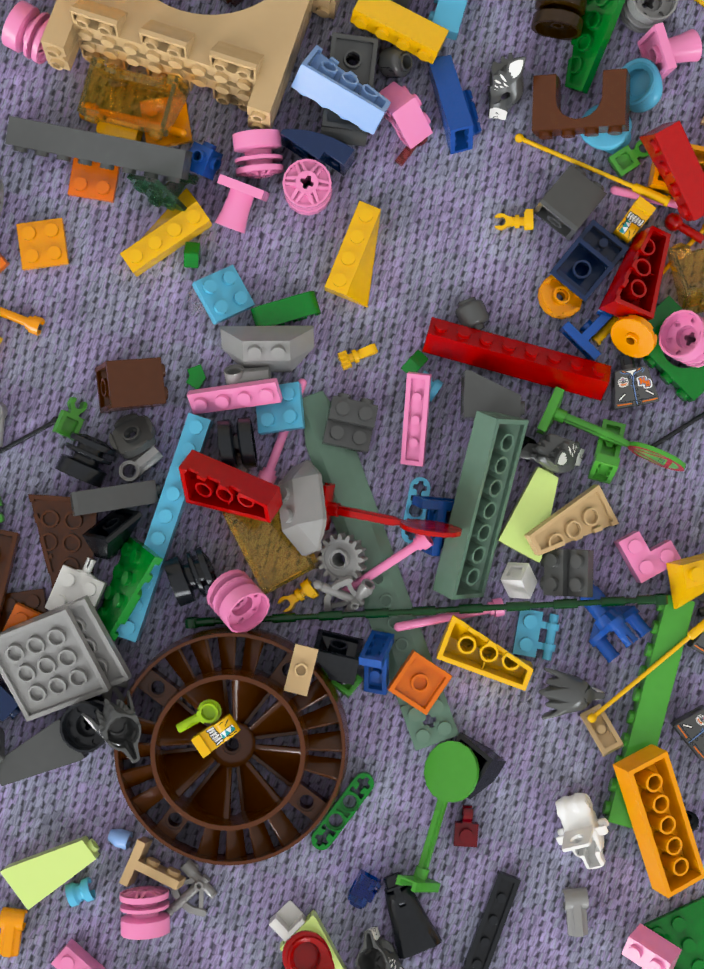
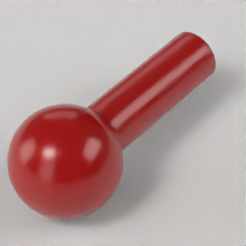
M670 213L665 217L664 225L669 231L678 230L700 244L704 240V235L685 224L678 213Z

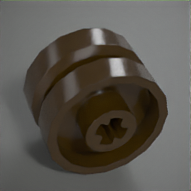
M536 0L535 9L537 11L533 14L531 29L543 37L560 40L578 38L582 33L583 19L581 17L585 15L587 0Z

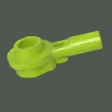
M213 699L204 700L200 703L196 714L176 724L178 732L182 733L200 722L203 724L215 723L222 714L221 705Z

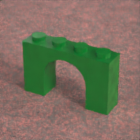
M667 296L656 306L654 318L648 321L654 327L653 331L657 334V338L660 327L665 319L673 312L683 310L670 296ZM658 338L655 348L649 355L643 358V361L647 366L652 369L655 367L661 373L659 377L665 384L669 385L671 383L676 388L675 394L682 401L685 402L687 400L689 403L695 401L704 392V366L699 368H680L671 364L664 356Z

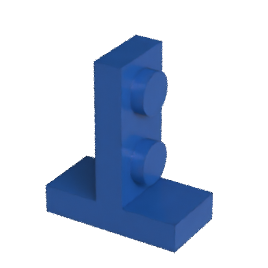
M600 309L596 312L598 317L593 322L589 319L580 328L582 333L569 321L559 329L591 361L596 360L601 353L588 340L613 316Z
M413 495L412 505L421 509H428L426 520L447 523L446 513L447 511H452L455 499ZM430 536L434 545L427 550L422 549L421 551L431 556H440V551L444 544L443 537Z
M371 631L359 655V665L364 666V691L387 695V687L389 686V652L394 643V634Z

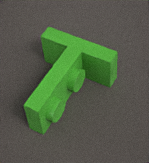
M603 419L601 428L623 437L626 424ZM598 437L588 479L610 484L619 467L621 446Z

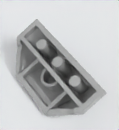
M314 325L220 326L222 349L237 364L242 365L244 368L269 366L271 372H292L314 348Z
M306 460L293 466L277 485L280 487L283 504L279 509L282 532L302 556H307L321 550V540L324 536L327 522L322 474L310 460Z

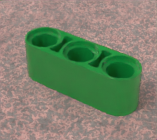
M309 291L251 309V314L255 326H284L289 321L294 323L307 319L306 316L313 314L318 316L321 314L315 291Z

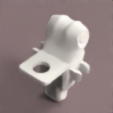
M577 792L570 796H562L555 802L557 815L563 828L558 829L557 833L559 836L556 837L558 844L562 845V851L572 850L577 857L584 861L587 869L603 867L606 862L603 847L605 843L604 835L608 833V820L606 818L597 819L588 794Z

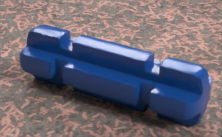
M464 90L463 94L473 122V136L480 134L482 129L480 123L477 122L479 118L475 103L472 101L471 90Z

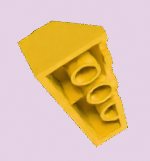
M358 0L350 22L355 24L357 28L365 29L376 35L377 38L386 40L396 45L400 50L407 51L417 56L420 60L431 64L434 63L449 32L444 27L391 0Z
M186 188L145 235L121 252L120 255L134 275L138 277L213 225L197 200Z
M359 201L325 284V291L368 308L381 209Z
M704 553L666 563L674 609H678L704 593Z
M452 615L436 651V659L524 691L534 670L532 662L514 656L455 615Z

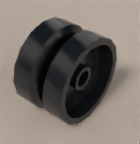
M251 417L237 419V433H235L233 423L229 419L217 421V442L222 462L238 469V455H240L242 465L246 469L258 467Z

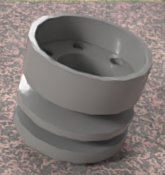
M626 0L620 17L630 30L637 33H647L654 24L664 22L675 11L678 0Z

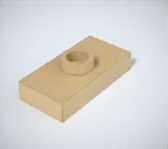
M295 643L284 691L307 696L319 649Z
M598 704L581 713L580 717L604 757L623 747L624 744L605 711L597 717L594 723L588 721L587 716L591 713L594 714L602 707L601 704Z

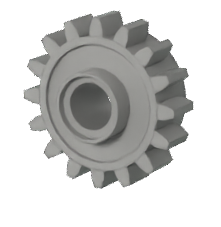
M342 532L338 535H330V539L322 541L325 546H322L321 550H319L322 555L318 556L317 560L322 561V564L318 566L319 569L324 568L326 570L323 574L324 577L331 575V582H335L348 575L353 577V581H355V578L357 579L362 576L360 571L367 568L364 563L368 560V557L365 556L366 548L361 546V540H355L353 534L346 537V533ZM341 554L345 557V563L341 560Z

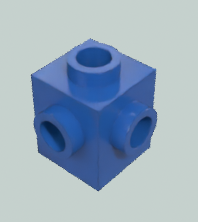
M206 141L203 142V145L194 142L189 149L190 152H193L190 171L213 181L216 171L221 166L223 154L215 151L217 146Z

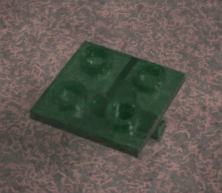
M190 173L188 180L180 179V183L169 181L165 185L154 178L129 174L127 177L134 184V189L148 197L149 203L158 208L160 206L166 207L171 211L175 209L186 210L187 207L178 197L185 185H196V182L199 180L197 175Z

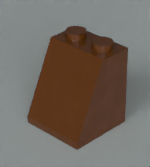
M161 357L105 361L95 368L100 414L166 404L168 389L164 386L163 377H165L166 371L165 365L161 363Z

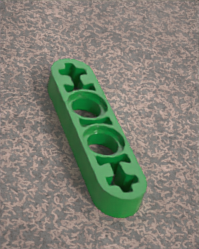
M364 771L357 773L316 827L311 838L312 845L316 849L325 850L331 846L372 791L374 779L370 773ZM367 777L369 787L363 786L359 792L363 794L362 797L355 791L350 790L352 786L355 790L359 787V778L364 779ZM353 795L357 800L356 804L353 807L345 806L343 803L345 796ZM332 814L341 815L343 821L340 825L334 826L329 822ZM326 824V826L335 833L332 835V833L329 831V833L326 835V840L328 842H321L320 844H318V838L316 835H323V833L326 831V828L322 826Z

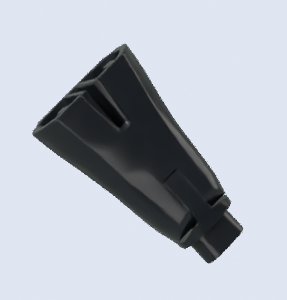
M396 872L383 878L386 885L384 891L396 951L399 959H406L436 947L442 942V939L426 915L416 894L411 891V887L395 884L397 876L401 875V872Z

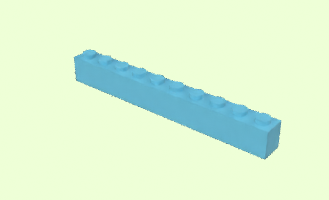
M188 413L144 543L163 560L159 566L154 565L150 572L153 575L151 581L143 584L141 588L142 596L126 623L120 624L116 630L119 634L118 637L133 642L140 640L164 569L163 561L167 560L186 504L179 466L191 450L203 454L213 421Z

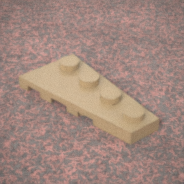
M594 484L524 536L534 554L540 556L565 546L568 542L580 540L583 536L597 533L608 526L617 525L619 522L600 485Z

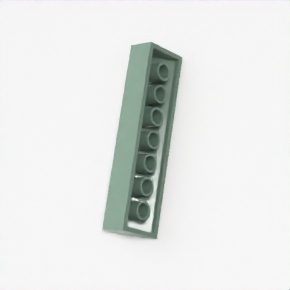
M493 411L476 412L449 524L461 528L462 533L459 537L445 538L433 585L434 591L451 600L480 598L484 596L529 422L527 419Z

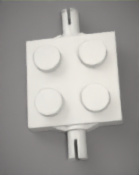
M87 557L82 570L63 565L45 608L53 610L88 595L96 610L107 585L106 582L97 579L91 574L96 560Z

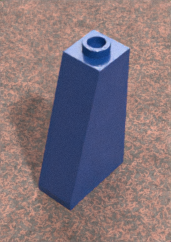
M451 55L438 56L433 64L428 62L429 75L450 154H455L473 149V122Z

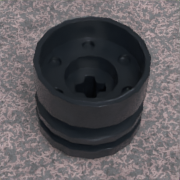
M71 432L69 437L78 441V444L75 446L66 442L65 446L74 453L72 456L61 454L55 468L69 476L101 488L107 473L98 467L100 463L105 465L112 464L111 461L103 458L104 453L115 457L117 452L97 438L87 434Z
M201 547L195 549L198 558L194 560L190 551L186 552L188 561L186 564H183L178 556L163 561L168 580L180 606L196 601L194 593L196 589L200 591L203 597H206L205 586L209 585L210 587L214 580L217 579L211 561Z
M101 696L89 698L72 705L63 713L60 721V734L69 748L77 752L89 753L106 743L81 715L85 713L97 722L95 711L98 709L103 713L105 698Z

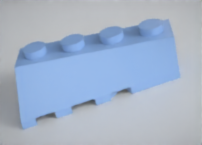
M316 44L302 62L291 87L297 90L299 94L316 101L321 107L330 109L338 114L340 118L354 123L362 131L373 135L391 102L370 85L360 84L357 75L352 71L345 72L338 67L339 61L334 57L328 59L322 54L323 49Z

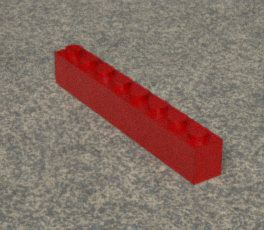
M434 317L431 318L422 350L424 353L552 388L559 387L564 389V391L600 401L608 387L612 367Z

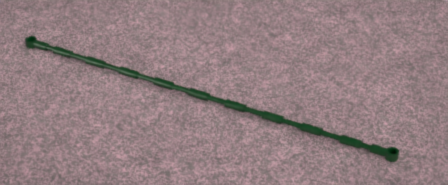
M668 594L637 595L632 598H625V596L601 597L600 599L593 600L557 599L553 600V602L530 603V601H518L494 605H483L482 603L459 604V606L454 607L419 606L412 607V609L395 610L380 608L355 612H342V610L320 611L315 614L281 613L265 616L262 622L288 623L296 622V620L313 619L328 621L352 617H366V619L388 618L392 615L427 616L436 615V613L452 612L467 614L483 613V611L506 610V612L527 611L531 608L551 607L554 609H567L591 605L607 607L625 606V604L636 603L637 605L668 604ZM215 617L185 618V628L187 629L225 624L220 618L215 619Z

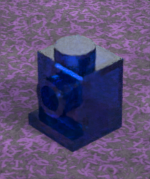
M360 869L348 892L350 904L358 909H362L367 902L371 903L377 893L375 887L380 889L382 886L381 879Z

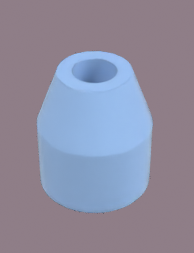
M111 829L108 841L117 848L128 850L131 842L127 841L129 836L132 838L133 832L125 829Z

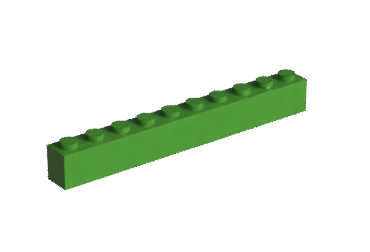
M668 595V604L656 605V611H659L657 620H653L650 628L652 630H650V633L653 635L651 643L647 642L645 646L644 656H647L645 665L640 666L638 676L687 636L695 606L694 601H689L678 609H674L672 596ZM684 645L640 681L639 688L635 687L632 694V701H635L633 710L628 711L626 723L629 724L627 733L623 732L621 736L624 746L621 755L616 756L614 763L650 744L658 745ZM615 774V778L611 777L609 781L608 791L611 793L609 801H604L602 814H605L604 818L608 822L633 828Z

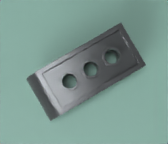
M332 32L329 58L334 57L339 61L338 67L345 72L352 71L356 74L360 84H368L373 88L379 38ZM354 60L357 62V65H349L347 61ZM323 108L321 134L337 139L346 145L366 146L368 132L362 131L354 123L340 118L338 114L330 109Z

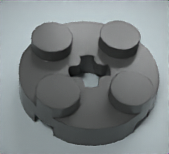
M137 413L128 414L120 418L114 424L115 429L113 433L109 434L110 445L125 459H131L156 444L155 426L147 416H138ZM134 432L136 435L130 438V434Z

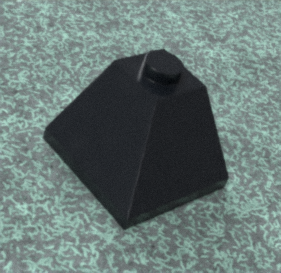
M123 508L113 510L82 534L95 557L106 560L111 559L118 554L123 544L128 541L142 514L140 511Z
M318 629L314 648L319 649L316 660L331 680L344 685H354L364 639Z
M460 732L455 741L462 742L471 748L477 757L480 769L478 783L474 791L467 797L471 799L495 781L506 761L487 746Z

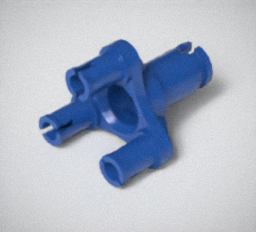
M593 584V597L579 598L580 600H593L606 596L598 586ZM635 605L584 606L596 620L588 642L593 648L596 647L608 663L620 655L607 639L608 633L614 631L625 647L628 648L638 640V637L625 624L626 622L638 634L639 638H642L652 630L638 614L640 611Z

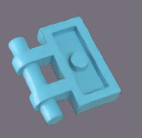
M531 609L519 611L512 654L535 658L537 649H542V659L551 661L552 652H555L556 648L554 644L556 631H559L560 626L558 624L559 615L550 613L549 621L545 622L542 621V611ZM541 628L547 629L545 643L538 641Z

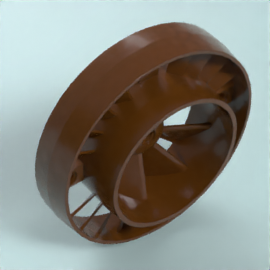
M227 626L205 629L190 634L162 650L148 662L130 686L131 697L134 696L137 688H140L162 705L163 708L156 722L138 717L141 724V733L152 735L151 743L138 742L140 757L150 756L151 764L125 770L123 760L128 759V757L123 752L114 749L117 778L123 796L137 820L153 837L169 849L196 861L214 865H244L263 861L290 849L305 838L322 821L334 804L346 774L349 755V731L345 709L337 689L331 682L332 680L317 661L313 670V674L317 679L310 684L307 696L299 694L294 696L293 693L284 691L288 674L283 671V665L291 663L295 643L278 634L257 628L242 633L232 632ZM217 637L221 666L214 668L208 639ZM236 637L246 638L242 666L235 665ZM264 642L288 652L271 675L256 669ZM190 644L201 670V673L194 675L181 650L182 647ZM165 658L184 684L181 687L154 666ZM226 680H231L232 716L241 729L232 738L238 740L239 746L235 749L230 748L226 741L205 758H202L196 747L163 750L161 746L194 745L191 741L193 736L210 725L209 723L203 724L200 722L179 733L176 724L196 714L179 698L185 699L196 710H198L200 703L204 700L213 699L217 701L222 708L220 720L230 713ZM154 681H161L164 684L163 692L155 691L153 687ZM127 694L123 700L125 705H127ZM271 694L278 699L251 726L248 724ZM329 696L331 704L304 714L303 709ZM339 723L340 730L309 734L310 729ZM291 735H298L300 747L256 744V740ZM309 750L342 752L341 759L309 755ZM251 757L288 785L281 797L249 761ZM215 761H217V764L213 767V769L209 772L206 778L194 791L191 797H185L183 794L190 788V786ZM232 767L236 768L241 805V812L236 815H230ZM305 771L336 780L328 800L302 781ZM152 778L155 779L156 786L136 796L134 795L131 787ZM303 795H310L313 798V802L305 805L301 802L300 798ZM165 798L170 804V808L158 824H156L146 811ZM287 803H290L312 820L300 833L281 810ZM178 813L182 821L175 823L171 820L170 815ZM188 820L205 827L199 848L189 846L176 839V836ZM266 820H269L280 842L275 847L264 824ZM243 829H249L254 853L246 854ZM221 830L227 831L226 854H218Z

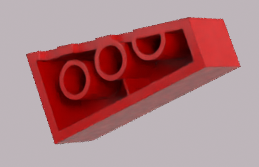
M680 120L663 123L640 136L641 142L678 205L677 208L681 217L686 221H695L703 217L704 172Z
M650 226L635 235L599 307L600 310L616 317L637 315L647 321L654 318L671 234L657 227Z
M191 450L179 466L186 503L271 523L283 505L279 486L195 450Z

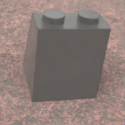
M570 165L540 200L534 213L569 241L607 193L604 192V187L600 183L592 182L588 179L586 173L581 168Z
M465 370L461 374L460 420L474 421L477 411H493L519 418L525 414V401H521L520 394L471 370Z

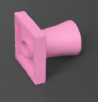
M663 22L654 24L637 42L642 58L649 59L656 64L662 80L677 68V63L698 62L702 55V42L696 30L690 29L668 38Z
M220 174L217 183L230 188L215 223L245 234L254 197L267 202L270 193Z

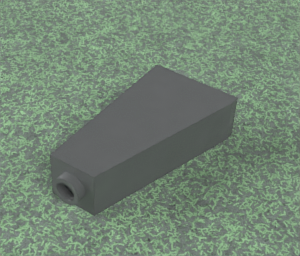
M155 480L70 492L73 516L158 503V498L161 496L160 484H156Z
M59 718L5 755V759L0 763V784L4 786L81 761L89 754L77 752L66 745L60 734L61 718Z

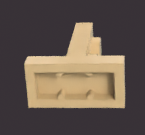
M145 836L137 839L119 883L126 887L134 884L140 872L174 890L182 887L186 877L181 875L180 870L174 867L167 868L161 865V862L154 857L146 858L153 840Z

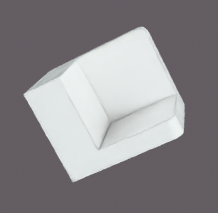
M508 562L500 579L510 598L531 599L537 585V579L529 563Z
M289 900L270 918L269 926L286 942L306 922V916Z

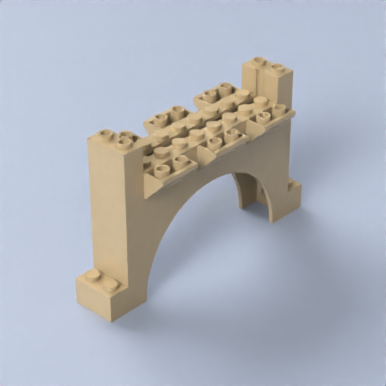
M56 0L41 38V44L48 64L57 70L65 69L71 71L80 48L82 56L90 63L97 64L100 62L115 71L119 69L126 71L128 64L132 66L140 65L146 67L148 78L156 84H170L178 91H192L194 84L199 87L212 88L213 98L223 105H229L230 103L247 112V115H249V128L252 130L272 129L312 13H316L322 18L335 19L341 0H263L241 11L218 15H204L182 11L168 6L159 0Z

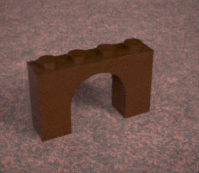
M627 68L603 70L602 99L599 106L590 115L578 119L567 117L561 111V80L557 74L533 76L532 132L539 139L549 140L553 136L574 138L578 134H585L587 137H596L599 133L621 135L622 132L629 131L630 74Z

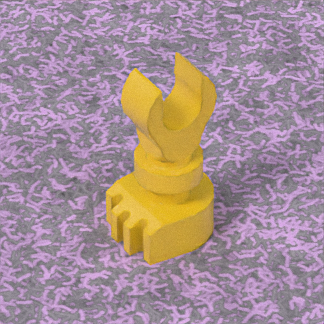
M526 209L524 217H519V214L512 217L504 213H499L494 217L505 220L504 225L495 226L500 231L513 226L515 228L524 226V230H534L533 209Z
M374 343L357 351L355 349L351 350L350 354H347L346 350L337 353L339 361H341L344 371L352 368V362L358 363L360 359L377 354L378 350Z
M308 578L300 583L301 589L297 588L293 594L283 596L278 600V604L285 600L290 602V606L283 612H291L299 600L301 602L305 600L306 595L312 599L319 596V592L312 587V582Z

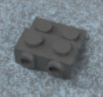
M338 393L337 396L333 395L330 401L322 444L367 454L372 431L375 427L378 405H374V401L368 398H360V401L352 400L351 395L346 393Z
M555 549L543 554L540 561L544 567V576L540 579V588L543 590V595L593 597L594 550Z

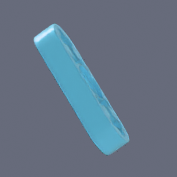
M418 477L410 483L403 520L407 518L425 520L427 509H422V514L419 517H413L409 513V508L412 505L411 495H417V490L413 489L414 484L417 485L419 481H422L423 486L427 487V489L421 492V496H429L431 486L427 479ZM401 529L403 540L407 543H412L413 539L409 540L405 530Z

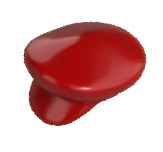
M303 930L295 933L286 941L283 947L282 961L285 969H335L332 954L327 943L319 934L313 931Z

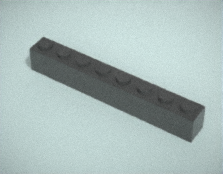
M9 116L5 144L13 145L14 151L27 153L28 149L35 150V155L49 157V153L57 154L56 159L69 162L71 157L78 158L79 164L92 166L94 161L100 163V168L114 170V166L122 167V172L136 175V170L144 171L145 177L158 179L159 174L166 176V181L180 183V179L188 180L193 152L13 116Z

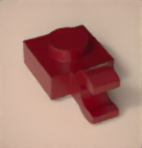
M463 805L462 821H455L454 846L477 847L479 824L478 822H472V805Z

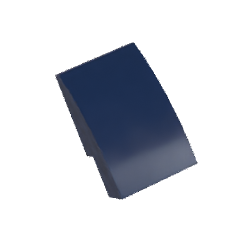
M283 129L280 133L284 147L302 159L317 160L323 165L326 163L343 176H345L355 161V149L330 136L300 129Z
M593 219L549 274L586 302L629 248Z

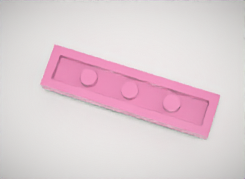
M407 373L400 464L421 467L425 465L432 374Z
M277 378L189 390L187 393L192 412L195 415L281 403L283 399Z

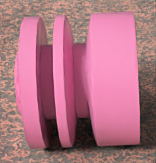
M25 0L18 2L10 11L5 21L1 36L2 44L17 53L23 52L26 58H32L37 64H43L47 59L41 44V38L50 14L47 12L40 14V10L36 6Z
M254 129L232 134L234 152L244 153L245 155L235 159L236 165H243V167L236 168V176L260 179L284 172V165L274 164L282 161L283 155L272 153V151L282 147L280 130Z
M307 158L297 160L288 167L284 173L282 184L286 202L290 208L298 214L307 216L318 214L324 210L331 201L332 195L331 177L326 167L317 160ZM311 181V186L304 189L303 184Z
M691 310L673 312L660 327L658 338L662 351L689 367L699 368L704 366V318Z
M238 569L221 574L209 587L206 596L208 605L225 625L235 633L248 632L263 621L270 607L269 598L244 571Z
M146 885L129 888L120 892L119 899L122 902L120 911L127 913L120 919L121 936L123 938L145 940L159 938L170 933V914L163 911L169 908L170 905L167 900L169 898V889L162 886Z

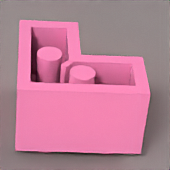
M395 81L379 92L391 102L384 118L392 124L399 139L407 147L412 149L433 133L429 126L431 120L424 111L422 112L420 108L422 102L415 93L410 94L404 85L401 87Z
M632 531L614 541L632 576L638 583H643L667 569L666 563L681 559L671 540H664L648 548L639 531Z
M640 923L628 937L622 955L642 967V969H674L682 949Z
M72 938L51 963L56 969H106Z

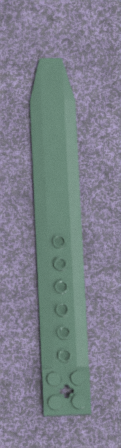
M323 391L303 397L305 445L311 462L322 474L323 485L325 483L335 484L333 502L340 503L341 506L379 513L357 451L322 444L330 406L329 399ZM340 515L338 517L331 516L337 534L345 532L346 537L353 534L354 539L361 540V546L366 548L365 556L368 557V560L365 561L364 565L367 568L360 571L362 575L394 554L383 524ZM395 564L371 580L374 582L375 588L371 595L364 598V609H412L413 606L398 564ZM392 615L388 618H368L372 630L394 634V643L389 652L390 681L393 680L412 650L433 663L421 628L400 632L394 629L395 623L417 619L416 616ZM442 691L428 712L431 717L436 718L432 727H429L428 724H423V721L426 720L425 714L396 696L416 751L458 736L459 733L444 691Z

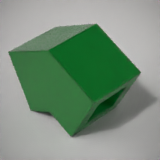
M185 243L184 267L199 268L200 243Z
M417 350L401 369L406 374L408 372H418L429 359L421 351Z
M200 364L187 369L189 378L186 383L195 389H201L207 380L203 367Z

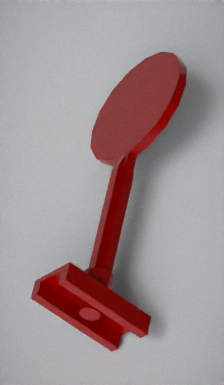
M325 483L323 485L327 515L325 531L330 529L331 516L338 517L340 515L390 526L400 525V528L405 531L432 537H459L462 533L461 528L448 523L422 519L403 520L392 515L341 506L340 503L333 502L335 484Z

